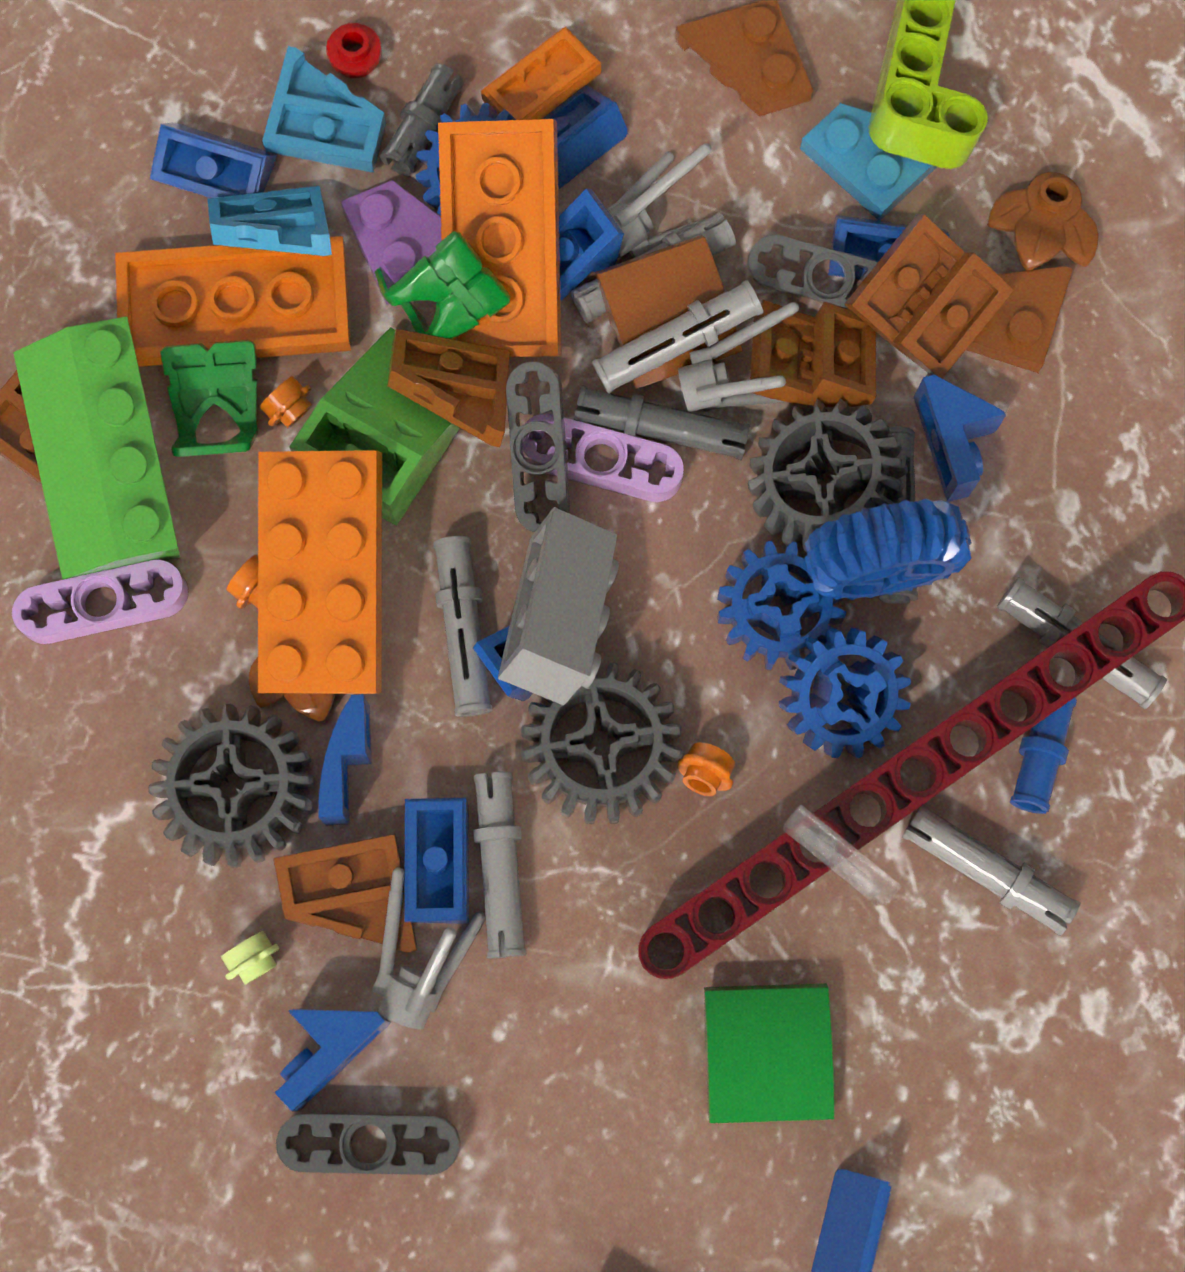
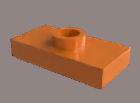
M564 26L481 90L482 101L489 103L497 111V116L505 109L516 120L543 119L600 75L601 62Z

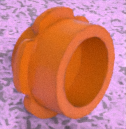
M290 376L281 383L259 407L270 418L268 424L274 426L282 422L288 429L292 427L313 406L306 398L312 388L309 384L303 387L294 376Z
M257 554L249 558L240 567L226 588V591L238 600L236 606L240 609L245 608L251 603L258 608Z
M694 743L688 754H685L683 759L677 762L678 770L684 776L683 783L695 793L704 796H714L717 790L728 791L733 786L734 782L730 779V776L735 767V761L727 752L719 747L708 743Z

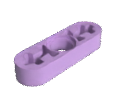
M538 414L530 418L526 423L544 421L553 424V414ZM564 417L566 447H572V437L580 438L576 446L575 464L567 462L568 479L651 502L666 501L678 492L684 468L680 455L673 448ZM541 430L530 432L522 444L525 458L535 465L546 464L551 460L555 452V446L550 447L547 454L537 452V443L532 438L542 439L545 432ZM604 444L612 447L618 455L616 465L604 472L591 469L584 457L592 446ZM628 452L636 454L634 466L652 469L655 461L665 463V473L672 476V478L662 477L659 485H653L648 482L649 473L633 467L631 479L623 478L622 476L627 467ZM557 470L550 471L548 474L557 476Z
M150 560L30 587L16 598L12 608V618L16 627L30 640L40 644H50L170 617L179 612L186 603L188 586L174 565L164 560ZM158 576H162L167 584L173 585L172 588L164 591L165 600L156 602L150 594L146 593L132 596L133 601L137 605L134 609H130V597L123 586L124 583L130 582V586L136 593L150 590L154 586L153 579ZM100 587L113 589L116 593V605L113 610L101 617L89 615L85 608L88 595ZM68 595H71V606L78 617V621L72 622V618L65 611L47 616V626L43 628L33 620H29V616H34L38 613V604L45 602L52 610L70 608L66 600Z

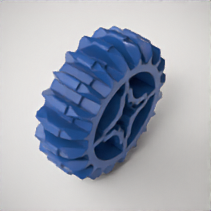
M926 498L917 502L904 500L895 504L883 503L881 506L870 509L862 508L861 511L853 514H843L836 521L825 522L820 528L815 529L805 542L807 552L805 562L808 576H811L814 589L817 590L818 594L837 600L842 598L854 600L860 597H869L871 599L879 595H892L893 593L905 590L912 591L913 588L923 585H932L936 580L947 579L952 573L959 572L971 560L969 547L971 539L966 520H963L959 506L943 500L931 501Z

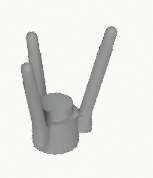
M707 143L702 144L647 189L673 162V153H665L615 204L607 208V211L624 233L618 255L619 259L628 252H630L633 258L640 256L663 243L662 238L672 232L678 235L707 220L704 219L690 225L688 224L647 239V232L653 229V223L645 208L710 154L712 150L711 145Z
M795 302L789 303L708 348L690 352L692 365L678 368L680 384L688 412L704 409L706 412L729 406L785 402L753 394V392L783 387L786 384L784 376L762 377L730 383L725 362L714 365L713 359L795 314L799 310V305Z
M397 867L392 872L380 972L372 991L383 996L378 1010L380 1015L403 1026L423 1030L430 1012H435L442 992L476 938L486 916L480 911L474 914L448 957L449 949L456 937V930L452 927L445 929L424 972L402 966L399 975H393L405 875L404 870Z

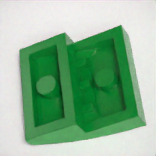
M827 983L704 987L709 1122L834 1120L833 1050Z

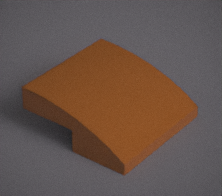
M916 215L844 305L926 372L943 379L1012 294L1014 289L974 252H964L926 215Z
M703 235L595 272L610 325L616 330L620 347L688 312L687 305L697 300L703 304L725 292L710 248ZM724 310L700 324L685 330L683 336L721 317L726 311ZM736 326L718 335L719 341L737 332ZM672 338L630 359L628 364L671 343ZM704 342L630 382L638 389L678 375V368L692 365L690 352L708 348V346ZM741 344L713 359V362L743 352Z
M763 299L761 301L763 313L758 316L755 315L753 322L784 306ZM825 301L815 317L796 312L752 338L750 379L779 375L784 376L786 379V384L783 387L753 392V394L814 406L816 399H819L826 407H835L840 398L848 402L849 407L871 405L876 398V332L851 310Z

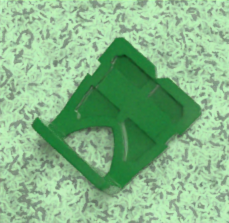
M453 231L435 246L436 251L428 258L424 256L396 283L381 267L375 271L382 296L391 306L401 305L416 333L452 339L480 324L479 319L487 314L489 317H492L510 303L509 292L489 268L482 267L481 258L460 232ZM427 300L436 302V311L430 327H428L425 318L411 301Z
M251 340L215 342L210 349L201 343L165 346L160 353L164 375H169L171 385L167 389L179 435L171 447L173 456L183 457L249 451L258 433L257 379L254 378L253 369L257 367L255 343ZM213 404L225 410L240 428V432L228 441L204 444L198 443L196 440V429L199 421Z

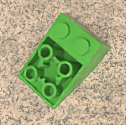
M390 327L321 398L289 448L291 451L377 450L382 452V518L397 526L460 428L387 386L392 343L396 331Z

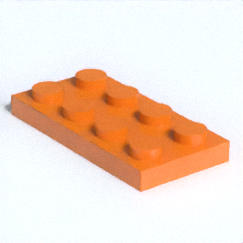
M554 119L439 122L441 241L453 231L460 232L481 258L482 267L489 268L510 295V303L492 317H489L487 314L479 319L480 324L452 338V340L510 351V357L561 356L557 121Z
M343 236L330 237L332 255L327 256L222 245L115 253L117 318L126 316L128 318L138 366L163 365L160 352L165 346L201 343L210 349L215 342L251 340L255 343L256 358L351 351L346 250Z
M377 450L258 452V693H382V452Z

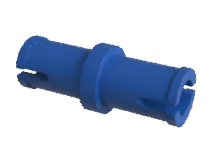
M1073 698L1030 729L1029 736L1022 738L1019 753L1023 756L1015 791L1010 800V803L1016 808L1037 814L1049 812V802L1058 767L1066 763L1069 752L1064 743L1073 708L1077 703L1076 698Z

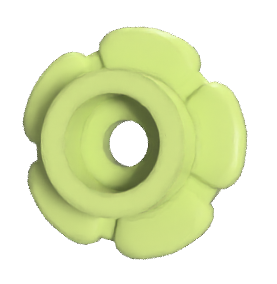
M261 931L221 956L230 972L225 975V978L231 980L239 975L243 983L247 985L277 966L271 955L279 950L278 944L272 945L265 932Z

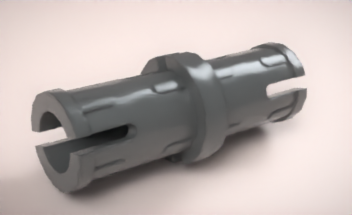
M435 64L432 67L429 77L415 100L406 103L400 112L402 122L386 149L380 154V159L386 166L390 164L392 159L396 160L391 170L400 175L410 176L412 174L414 166L418 161L416 157L417 151L424 150L429 142L425 136L426 131L431 130L438 133V123L441 122L440 116L444 113L446 114L457 93L464 86V80L459 74L455 75L452 82L448 80L454 70L446 65Z

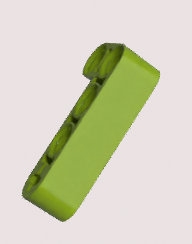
M897 0L869 122V135L873 143L888 153L940 168L954 169L961 167L967 162L988 123V113L978 99L962 92L938 86L956 0Z

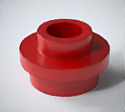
M348 23L338 27L331 33L327 40L326 52L331 66L337 72L348 78L358 79L366 77L373 72L380 62L382 47L379 36L372 28L361 23ZM353 44L363 45L361 49L355 52L345 50L346 47Z

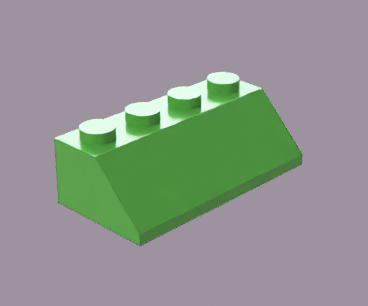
M127 316L66 327L13 352L62 580L150 560L166 561L180 558Z

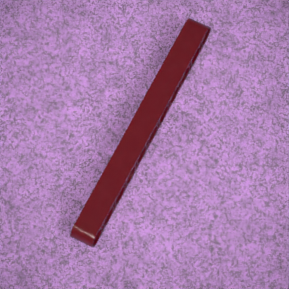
M1171 571L1158 572L1151 575L812 814L855 849H861L1184 621L1185 578ZM1156 590L1168 597L1171 603L1169 617H1162L1151 610L1147 598L1149 591ZM1101 624L1112 625L1120 631L1123 637L1121 651H1112L1102 645L1098 633ZM1052 658H1062L1073 666L1075 681L1072 686H1063L1053 680L1049 672V664ZM1003 692H1014L1024 699L1027 705V714L1023 721L1008 719L1003 714L1000 708V698ZM965 726L975 732L979 747L974 756H964L953 749L950 742V733L953 727ZM916 760L927 767L930 774V782L925 791H913L903 784L900 777V769L904 761ZM866 794L878 801L881 808V817L875 826L865 827L853 819L850 813V804L854 796ZM806 817L651 926L642 935L638 945V957L642 967L650 975L659 979H673L682 975L853 853L824 831L832 842V851L829 858L824 862L808 860L800 849L802 833L808 829L824 830L810 818ZM768 863L780 871L783 885L775 897L763 898L752 890L749 884V875L754 866ZM711 898H719L726 901L733 911L731 926L721 934H713L706 931L699 921L698 911L701 904ZM661 933L675 935L683 946L681 962L671 969L655 967L648 957L647 948L650 941Z

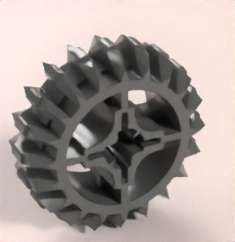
M841 398L832 412H828L825 404L819 399L815 401L813 414L807 416L800 407L794 406L792 416L795 421L788 426L783 421L774 419L772 426L778 436L775 439L759 437L758 446L766 456L750 458L749 466L753 473L758 475L748 481V489L751 494L759 497L753 502V509L758 517H767L764 526L771 535L782 533V541L787 547L793 541L797 542V545L803 541V548L806 551L805 542L809 539V535L815 529L820 528L825 522L836 521L841 515L853 514L861 511L862 508L870 509L881 506L883 503L894 504L890 499H898L906 495L904 483L898 480V478L906 475L908 472L905 460L897 457L902 451L898 438L888 437L890 428L885 420L880 418L872 422L870 410L863 405L851 414L848 402L843 401ZM833 441H846L858 445L868 452L872 458L858 460L856 454L840 455L837 453ZM810 448L808 455L802 461L792 464L801 453ZM828 459L837 476L830 474L833 481L826 484V495L818 479L824 481L821 475L828 472ZM864 491L854 504L844 510L847 498L853 493ZM797 495L800 500H816L821 510V516L806 515L792 509L786 504L784 497Z
M609 663L606 678H596L595 676L588 688L581 686L565 705L549 699L546 700L551 704L550 707L541 703L531 702L528 707V713L534 719L541 722V725L526 724L521 727V736L523 738L539 742V744L528 746L521 750L522 761L528 763L542 762L541 765L533 768L528 773L529 782L534 785L550 779L551 783L542 793V800L549 804L555 801L561 793L566 795L567 797L561 809V814L569 818L574 813L578 802L585 804L584 820L586 824H594L597 807H607V818L610 824L619 823L620 811L618 804L624 802L633 817L640 816L643 808L637 795L642 793L649 801L658 803L662 798V793L652 780L655 779L662 783L672 784L676 773L671 768L661 762H677L682 757V749L674 745L665 744L666 741L675 740L681 736V725L661 723L674 713L675 707L673 703L664 702L653 707L652 703L660 694L661 687L657 683H653L642 693L638 691L637 687L640 683L641 672L636 669L629 673L626 683L618 681L619 669L617 663ZM603 699L613 700L631 708L642 719L646 727L637 728L635 723L620 724L614 721L609 716ZM586 702L587 722L585 726L577 732L565 734L564 740L552 741L554 730L564 714L574 706ZM595 717L599 718L601 731L608 732L607 740L612 736L617 740L610 745V753L607 758L608 770L604 769L602 755L595 754L596 746L590 751L586 747V745L593 742V735L596 730ZM651 745V756L643 770L631 781L618 786L616 777L617 761L625 754L636 752L637 747ZM567 758L568 762L577 761L590 765L595 771L600 789L589 788L573 781L561 770L556 760Z
M231 703L224 705L222 721L218 722L208 708L202 709L200 711V720L203 725L201 728L196 730L187 720L180 721L178 727L186 736L180 745L171 738L163 739L162 746L173 755L170 762L162 759L152 762L151 768L157 773L166 776V781L150 784L148 786L149 793L154 797L168 798L152 810L153 816L158 820L174 818L163 831L165 837L170 841H174L185 836L181 852L189 857L198 853L204 846L203 862L207 865L215 866L220 860L224 849L227 863L232 868H239L241 866L244 848H247L249 855L256 863L263 862L265 860V852L261 843L268 840L278 851H282L287 845L277 832L283 825L296 833H299L303 828V825L290 814L293 808L301 811H310L313 803L309 798L296 793L297 790L309 789L315 786V778L309 773L295 772L310 763L311 757L306 750L291 752L297 746L300 737L294 730L286 731L278 736L283 722L275 714L266 718L260 725L261 711L256 706L250 705L245 710L241 721H239L237 708ZM241 740L258 743L270 750L277 762L279 773L267 774L263 769H248L245 754L241 751ZM222 743V745L217 746V756L212 767L205 772L191 774L189 779L192 768L199 758L209 749ZM235 772L245 782L242 791L235 788L238 795L230 799L219 788L223 780L229 783L226 777ZM273 792H277L274 803L269 811L255 824L243 829V825L247 824L248 810L252 803L260 798L272 797ZM198 797L202 801H216L219 817L224 820V832H215L201 827L189 809L187 798Z

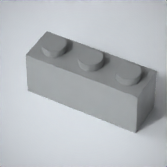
M553 507L529 540L498 679L561 705H565L581 686L588 688L591 685L601 662V655L595 652L597 639L603 633L610 615V607L604 605L606 592L611 588L619 568V562L613 559L617 534Z

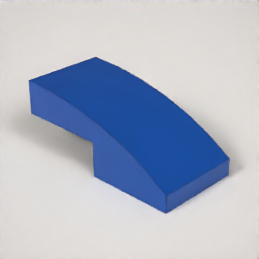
M364 694L350 696L337 720L326 750L321 772L318 818L326 826L350 824L348 765L372 764L370 705Z

